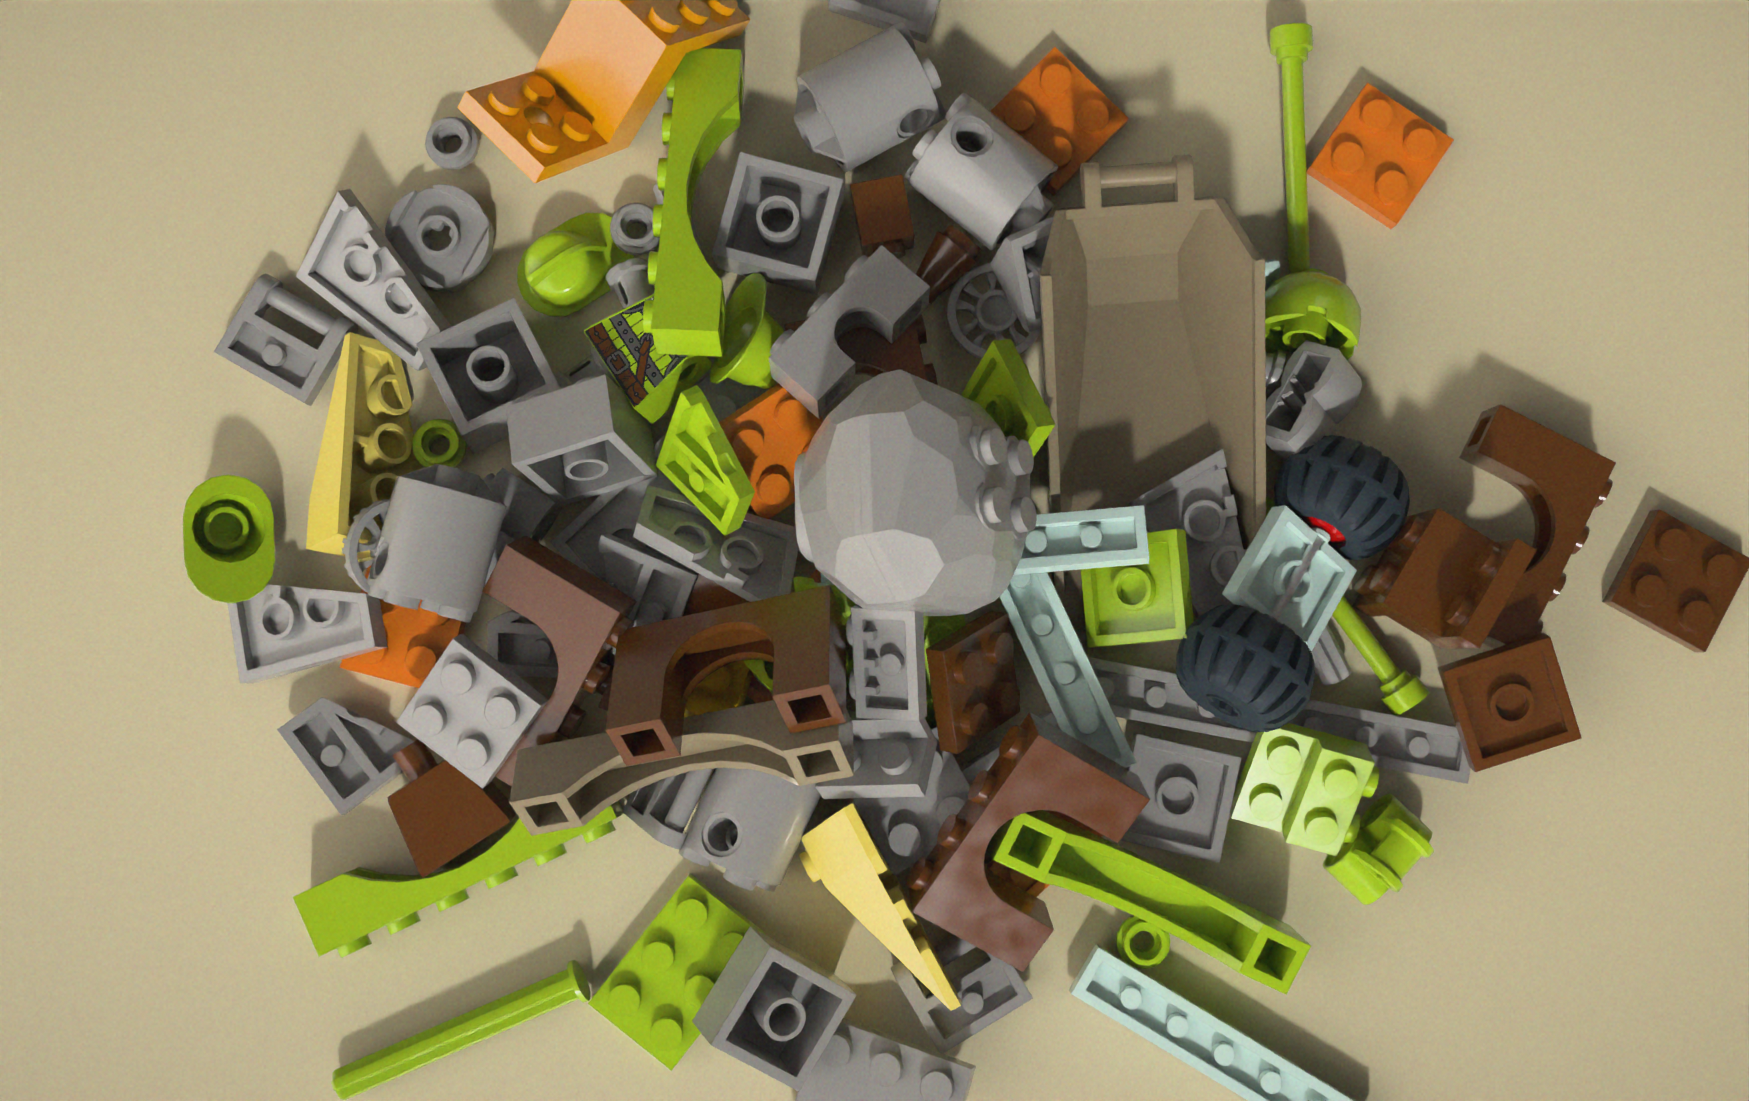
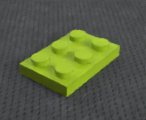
M690 873L588 1004L672 1071L701 1034L692 1020L749 927L758 930L766 936L768 935Z

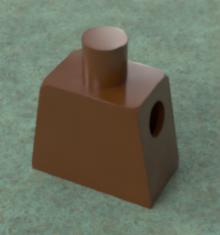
M419 739L392 755L410 782L388 796V804L422 878L511 822L517 814L509 803V799L492 781L484 788H481L446 760L437 763L427 746Z

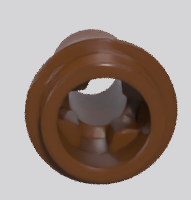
M951 224L948 225L943 233L937 231L915 273L930 286V304L977 265L975 259L982 251L970 238Z

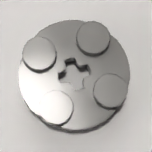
M447 184L432 185L434 188H427L420 192L414 190L404 195L393 207L385 227L386 238L424 289L432 291L447 290L449 292H459L465 289L470 282L474 281L484 271L493 252L495 229L484 209L470 194L458 187ZM444 226L451 227L449 236L452 238L449 246L441 247L438 251L431 250L433 242L428 238L429 232L432 229L440 232Z

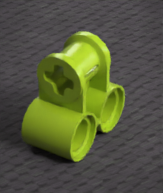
M1389 793L1376 800L1362 815L1359 832L1355 841L1352 844L1343 842L1338 856L1327 854L1323 867L1363 905H1369L1379 899L1388 889L1399 892L1403 887L1402 878L1422 856L1429 858L1433 854L1434 849L1429 844L1432 838V831L1393 794Z

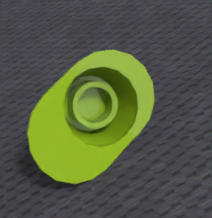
M584 213L570 218L543 236L538 237L523 252L517 267V284L523 299L534 310L547 316H568L611 291L606 280L608 271L615 265L634 258V255L623 252L613 242L610 232L611 216L604 213Z
M753 273L746 277L736 288L728 302L725 317L722 357L716 356L710 372V382L718 384L726 378L743 385H755L762 389H770L776 384V380L771 377L770 349L785 331L765 309L766 280L762 274Z
M229 474L211 477L196 486L186 500L183 514L184 563L188 578L200 593L219 602L232 604L247 601L263 591L273 576L275 545L274 516L271 502L261 487L247 478Z

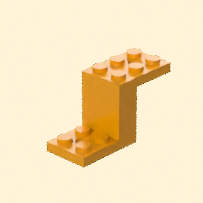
M572 0L534 71L465 92L457 108L534 183H538L628 148L685 54L740 36L751 19L738 7L737 0Z

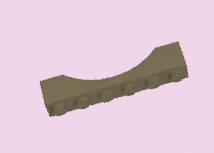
M771 700L684 717L681 756L626 766L607 732L518 749L509 803L532 836L584 826L605 808L633 791L661 779L690 771L714 768L752 769L781 777L797 786L854 776L853 722L846 708V723L790 734L775 701Z

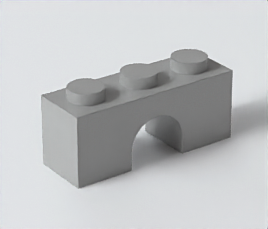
M882 245L869 258L866 255L859 257L846 272L845 282L833 294L829 292L822 294L810 307L807 314L808 319L795 332L792 329L785 331L770 349L771 377L818 419L855 382V362L837 345L840 337L853 328L866 327L877 331L893 344L928 308L930 286Z

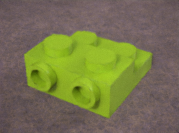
M1287 723L1273 731L1257 732L1234 792L1230 816L1232 819L1280 831L1283 833L1286 843L1338 856L1343 842L1352 844L1358 835L1360 815L1355 811L1361 796L1368 798L1373 796L1379 781V768L1374 766V759L1365 743Z

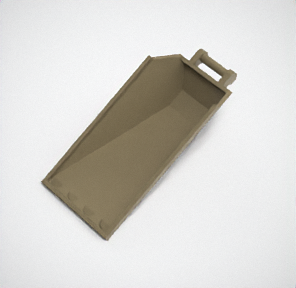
M1191 155L1173 156L1172 162L1100 167L1098 162L1081 163L1080 187L1082 206L1061 208L1055 211L1040 271L1045 404L1048 406L1051 417L1056 424L1047 437L1050 513L1129 507V503L1223 449L1227 464L1225 470L1231 496L1234 495L1238 513L1236 519L1243 549L1247 551L1266 518L1265 259L1260 256L1225 198H1194V166ZM1173 184L1174 200L1102 205L1101 189ZM1081 569L1052 572L1053 585L1081 643H1087Z

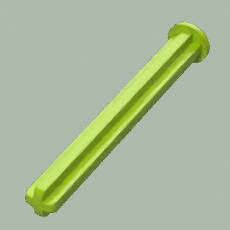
M576 960L568 962L566 970L337 1068L332 1073L333 1080L331 1084L333 1090L336 1091L340 1099L347 1100L577 999H580L583 1003L590 1000L591 994L584 971Z

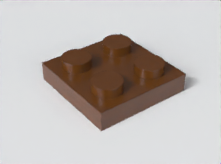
M1660 509L1649 511L1602 602L1693 652H1706L1749 569V557Z
M989 611L926 648L941 751L958 754L1020 712V690L1016 680L1013 657L1014 642L1010 633L1008 613Z
M1540 633L1437 667L1468 765L1474 772L1582 738L1551 637L1545 633Z

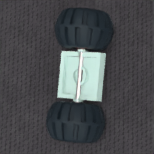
M1337 435L1323 436L1314 445L1305 447L1284 461L1274 486L1275 507H1272L1222 593L1233 604L1219 605L1200 615L1188 627L1185 633L1187 638L1183 636V639L1180 641L1176 654V675L1180 686L1200 707L1211 712L1215 717L1231 723V725L1255 732L1273 731L1292 721L1306 706L1310 699L1315 679L1314 659L1311 652L1357 571L1345 559L1360 560L1369 558L1387 548L1398 536L1406 522L1410 497L1408 482L1403 472L1389 457L1383 456L1381 451L1372 446L1369 447L1361 441L1352 438L1346 439L1344 436Z

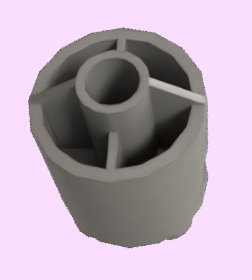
M902 21L797 77L798 92L795 114L793 116L797 129L812 154L818 152L833 158L845 173L945 119L946 112L943 104L934 92L935 89L941 87L938 73L929 58L925 57L919 61L914 53L915 44L913 38Z
M966 93L961 94L948 110L945 116L948 123L939 133L930 129L918 142L912 152L916 160L909 167L904 178L910 182L914 189L987 248L994 250L1012 231H1021L1047 218L1055 204L1043 196L1042 193L1055 175L1058 165L980 102L972 99Z
M435 464L397 476L366 583L370 585L368 595L383 599L387 603L418 610L420 600H422L420 606L422 609L436 612L444 617L470 623L473 612L478 610L507 506L497 499L479 475L460 469Z
M714 768L687 827L686 832L688 835L681 850H679V854L702 866H708L712 862L726 868L723 878L741 888L753 891L756 885L767 891L774 892L784 879L821 797L815 787L816 783L797 786L781 777L752 769Z

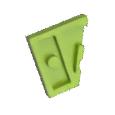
M696 385L680 393L656 466L726 536L740 529L755 491L703 391Z

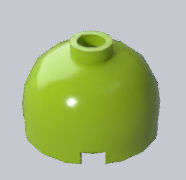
M1310 268L1275 280L1265 291L1266 352L1273 354L1276 350H1283L1294 353L1304 342L1311 341L1339 349L1346 360L1353 356L1354 346L1358 347L1361 308L1356 296L1346 284L1323 270Z

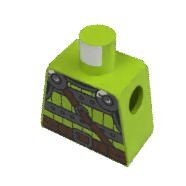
M654 294L584 330V333L633 408L652 424L678 401L682 391L691 388L712 365L708 356L657 354L652 333H644L643 329L645 300H654Z

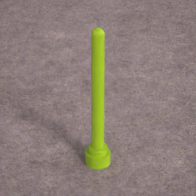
M1306 23L1283 24L1270 30V53L1276 56V63L1282 65L1288 263L1291 274L1310 269L1303 63L1308 60V52L1313 49L1312 26Z
M1266 497L1267 517L1271 508L1275 507L1274 501L1269 497ZM1343 595L1332 616L1382 683L1379 685V688L1384 693L1381 700L1392 715L1397 716L1406 712L1421 702L1430 692L1417 674L1410 676L1406 669L1399 670Z

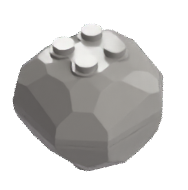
M903 370L881 373L859 385L834 408L813 436L808 450L802 452L797 457L794 469L796 538L799 549L807 560L814 562L818 571L855 604L864 609L916 610L922 612L923 616H952L970 613L994 602L1007 589L1021 559L1028 531H1033L1036 526V509L1031 500L1030 473L1033 470L1034 464L1032 449L1026 440H1018L1015 436L1005 437L999 425L980 404Z

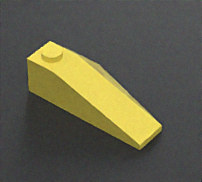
M352 332L345 335L309 498L306 549L344 557L345 554L342 553L344 543L342 541L343 538L347 539L348 532L355 521L353 517L358 515L361 509L368 508L375 501L391 499L397 476L422 469V465L416 459L412 449L414 433L408 413L412 407V401L401 358L378 340ZM376 515L373 519L381 530L383 524L379 516ZM365 527L362 531L359 543L363 544L371 540L372 536L368 528ZM370 550L357 552L358 559L371 557Z
M852 803L842 808L802 836L801 840L806 850L801 852L799 857L812 882L814 883L821 879L824 886L951 1011L961 1006L962 1001L917 914L912 912L911 903L897 876L893 875L857 806Z

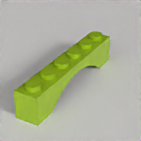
M700 48L685 54L666 85L667 100L673 101L672 113H663L662 142L663 145H669L668 158H659L657 184L658 190L664 191L663 204H655L653 208L654 237H660L658 252L650 251L648 257L649 284L655 285L654 300H645L643 329L644 333H652L657 354L722 357L726 317L723 283L706 262L692 231V208L696 189L707 163L723 141L741 125L744 71L742 51L740 49Z
M618 800L605 808L584 826L532 836L519 818L511 830L489 850L468 863L445 871L430 873L424 878L420 874H385L358 867L293 896V899L318 956L320 957L337 949L342 958L372 944L368 934L386 926L389 934L392 935L421 921L417 913L418 910L435 903L439 912L444 911L469 899L466 888L484 880L488 889H491L518 876L515 865L533 857L538 867L567 853L563 843L582 835L587 844L615 831L612 820L624 814L622 812L623 808Z
M1044 810L1026 812L1010 819L996 831L987 846L988 852L996 862L1042 883L1081 893L1132 914L1191 944L1236 972L1286 995L1311 948V945L1289 924Z

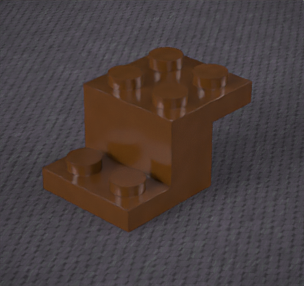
M1439 508L1407 516L1403 528L1384 550L1376 566L1373 564L1368 565L1360 575L1354 591L1358 592L1359 595L1352 607L1369 617L1387 616L1441 649L1480 648L1537 550L1518 538L1495 542Z

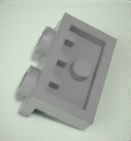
M859 605L851 607V614L847 620L846 635L849 644L853 645L854 668L850 673L849 692L851 697L855 699L856 718L920 722L927 716L923 613L916 610H867Z
M848 710L853 722L854 776L816 783L815 787L822 798L925 797L937 746V740L926 719L914 722L856 718V710Z

